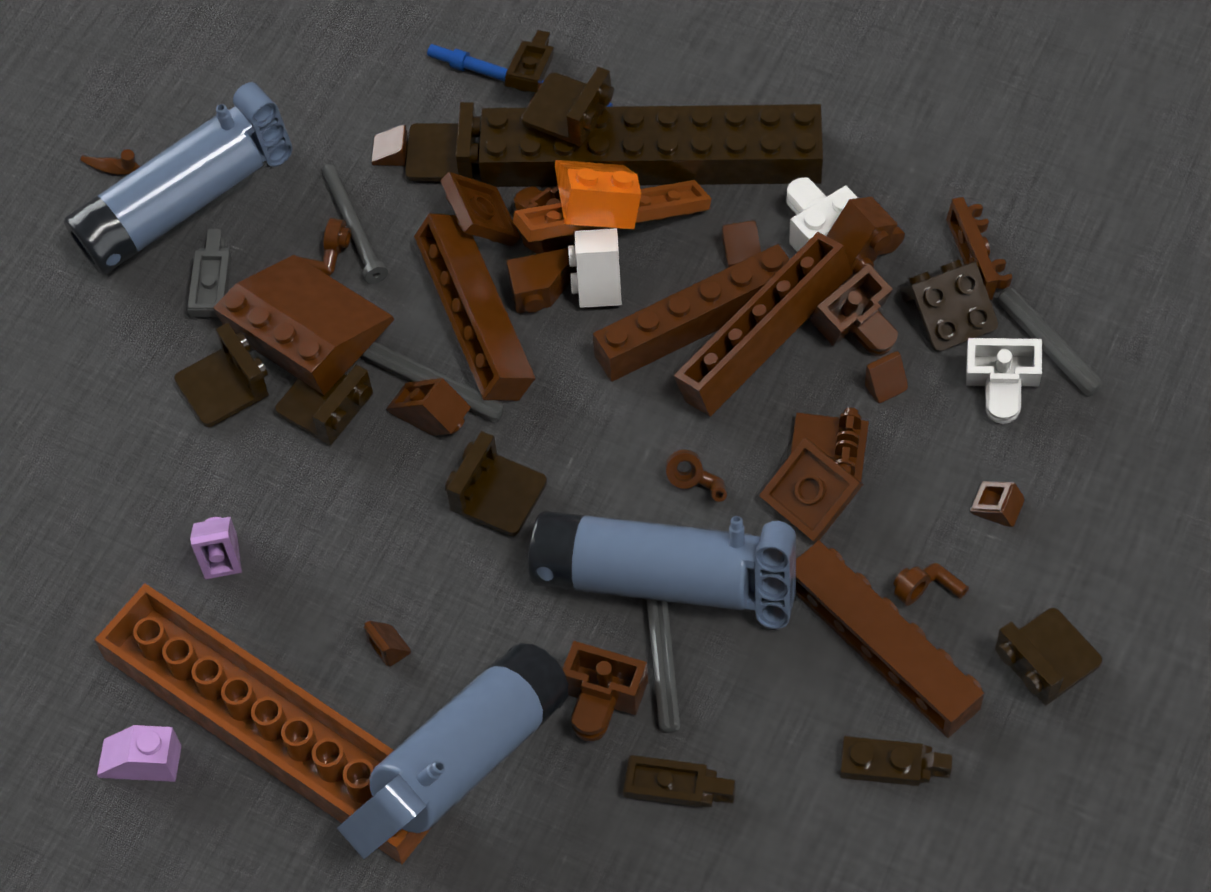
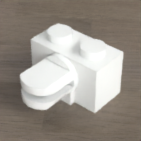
M807 177L793 180L787 188L786 199L787 205L796 214V216L790 219L789 244L798 252L817 232L827 236L848 200L858 197L846 185L826 196Z
M617 228L575 231V245L568 246L570 267L577 266V273H571L572 294H579L580 308L622 305Z
M968 338L966 386L986 387V413L991 420L1000 424L1014 421L1021 410V387H1039L1042 376V339Z

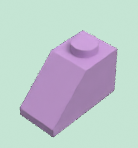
M211 517L204 522L194 523L190 537L191 546L205 580L242 573L237 533L231 517Z
M133 725L105 738L97 776L99 778L175 782L181 744L173 727Z

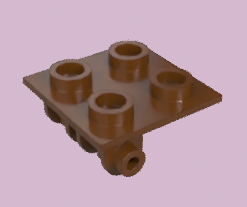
M846 408L844 413L840 415V418L796 413L791 454L805 437L861 482L869 421L862 420L859 411L855 408Z

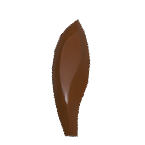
M130 149L123 150L121 158L90 157L82 155L80 158L81 161L91 167L116 175H128L140 167L135 162L134 152Z

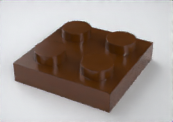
M448 172L440 180L446 192V199L453 207L458 218V225L463 232L508 246H513L521 238L497 187L452 172Z
M804 437L759 496L812 541L817 542L824 536L864 484L809 439Z

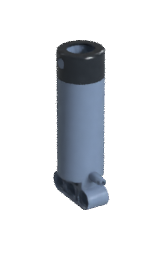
M248 82L237 89L233 97V108L228 110L226 105H218L216 107V116L65 218L64 224L71 237L99 273L106 275L260 169L264 161L270 166L275 167L288 160L292 153V144L279 109L256 83Z
M544 511L537 516L531 533L528 557L529 576L535 586L735 610H755L756 618L761 625L770 629H780L789 623L796 594V534L794 529L787 523L771 521L763 526L761 536H753L752 534L744 533L743 519L739 516L731 518L729 531Z
M520 643L511 647L504 656L491 664L375 766L369 777L370 791L373 797L337 827L338 831L358 854L365 859L400 829L413 833L429 830L546 722L555 710L561 708L568 698L569 684L565 672L557 660L546 650L534 644Z

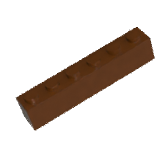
M429 213L414 238L483 400L519 401L536 378L474 237L461 230L456 215Z
M817 232L674 374L685 402L711 417L814 313L816 307L853 274L844 245Z
M776 244L594 332L595 358L610 381L613 382L720 330L790 259L780 245Z
M819 540L796 559L795 595L947 738L981 710L985 693L980 683L970 674H963L954 665L953 659L945 650L941 648L936 649L926 639L925 633L917 624L912 622L909 624L899 614L897 607L890 599L886 597L881 598L872 589L870 582L864 575L859 572L854 573L845 564L843 557L834 548L828 549Z

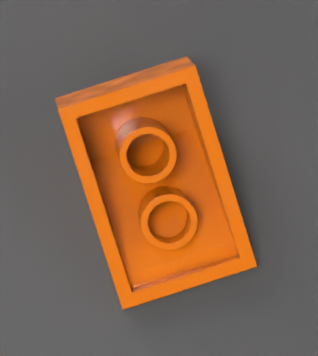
M555 161L564 224L622 229L635 228L641 199L639 180L635 172L624 165Z

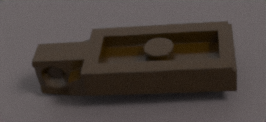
M537 30L532 42L522 40L506 72L505 86L516 88L522 92L531 91L537 93L553 59L554 47L548 46L550 32Z
M844 736L840 778L919 786L920 783H929L930 777L950 778L952 755L932 752L931 746L919 743Z
M629 755L623 795L626 798L700 808L702 806L712 807L713 801L734 803L736 781L717 778V771L708 769V766L704 764Z

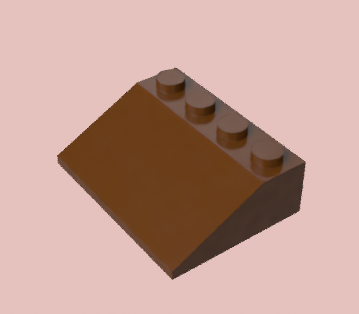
M295 254L236 283L213 307L222 325L229 323L236 334L242 332L251 348L322 395H325L394 321V317Z

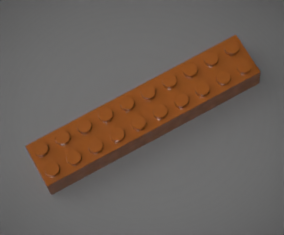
M146 583L142 585L94 639L103 658L339 822L343 823L373 797L370 791L369 777L375 766L394 751L393 749ZM400 829L378 849L403 865L429 830L413 833Z

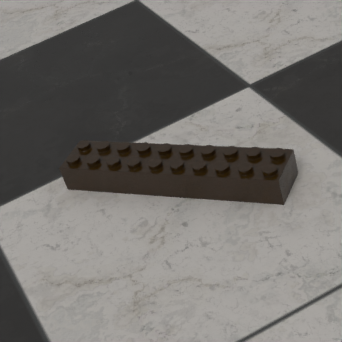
M821 104L605 107L595 128L589 133L582 146L525 126L522 122V115L527 108H482L479 149L481 182L495 187L557 186L556 160L624 165L637 174L639 185H667L695 180L699 185L790 184L795 179L805 177L815 184L822 183L823 143Z

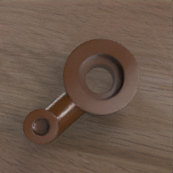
M330 218L324 233L323 260L299 258L328 276L332 275L335 271L338 254L341 253L343 248H348L351 228L346 227L345 220Z
M682 449L670 455L666 462V474L672 485L681 489H688L696 484H700L711 489L712 498L715 501L722 502L726 499L727 493L723 479L703 470L702 461L695 452ZM685 461L691 465V468L687 472H681L677 469L678 464Z
M932 563L923 570L918 566L911 569L905 568L898 574L893 583L896 587L894 596L906 606L916 602L925 592L929 583L934 580L959 599L966 595L969 587L939 563Z

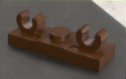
M964 197L954 198L950 204L946 219L964 264L976 261L991 301L996 288L1005 289L1010 286L1013 278L1012 274L999 275L997 273L1004 271L1006 266L1005 259L990 261L989 242L985 236L982 237L981 233L987 230L989 220H977L974 218L981 216L983 206L981 204H973L968 207Z

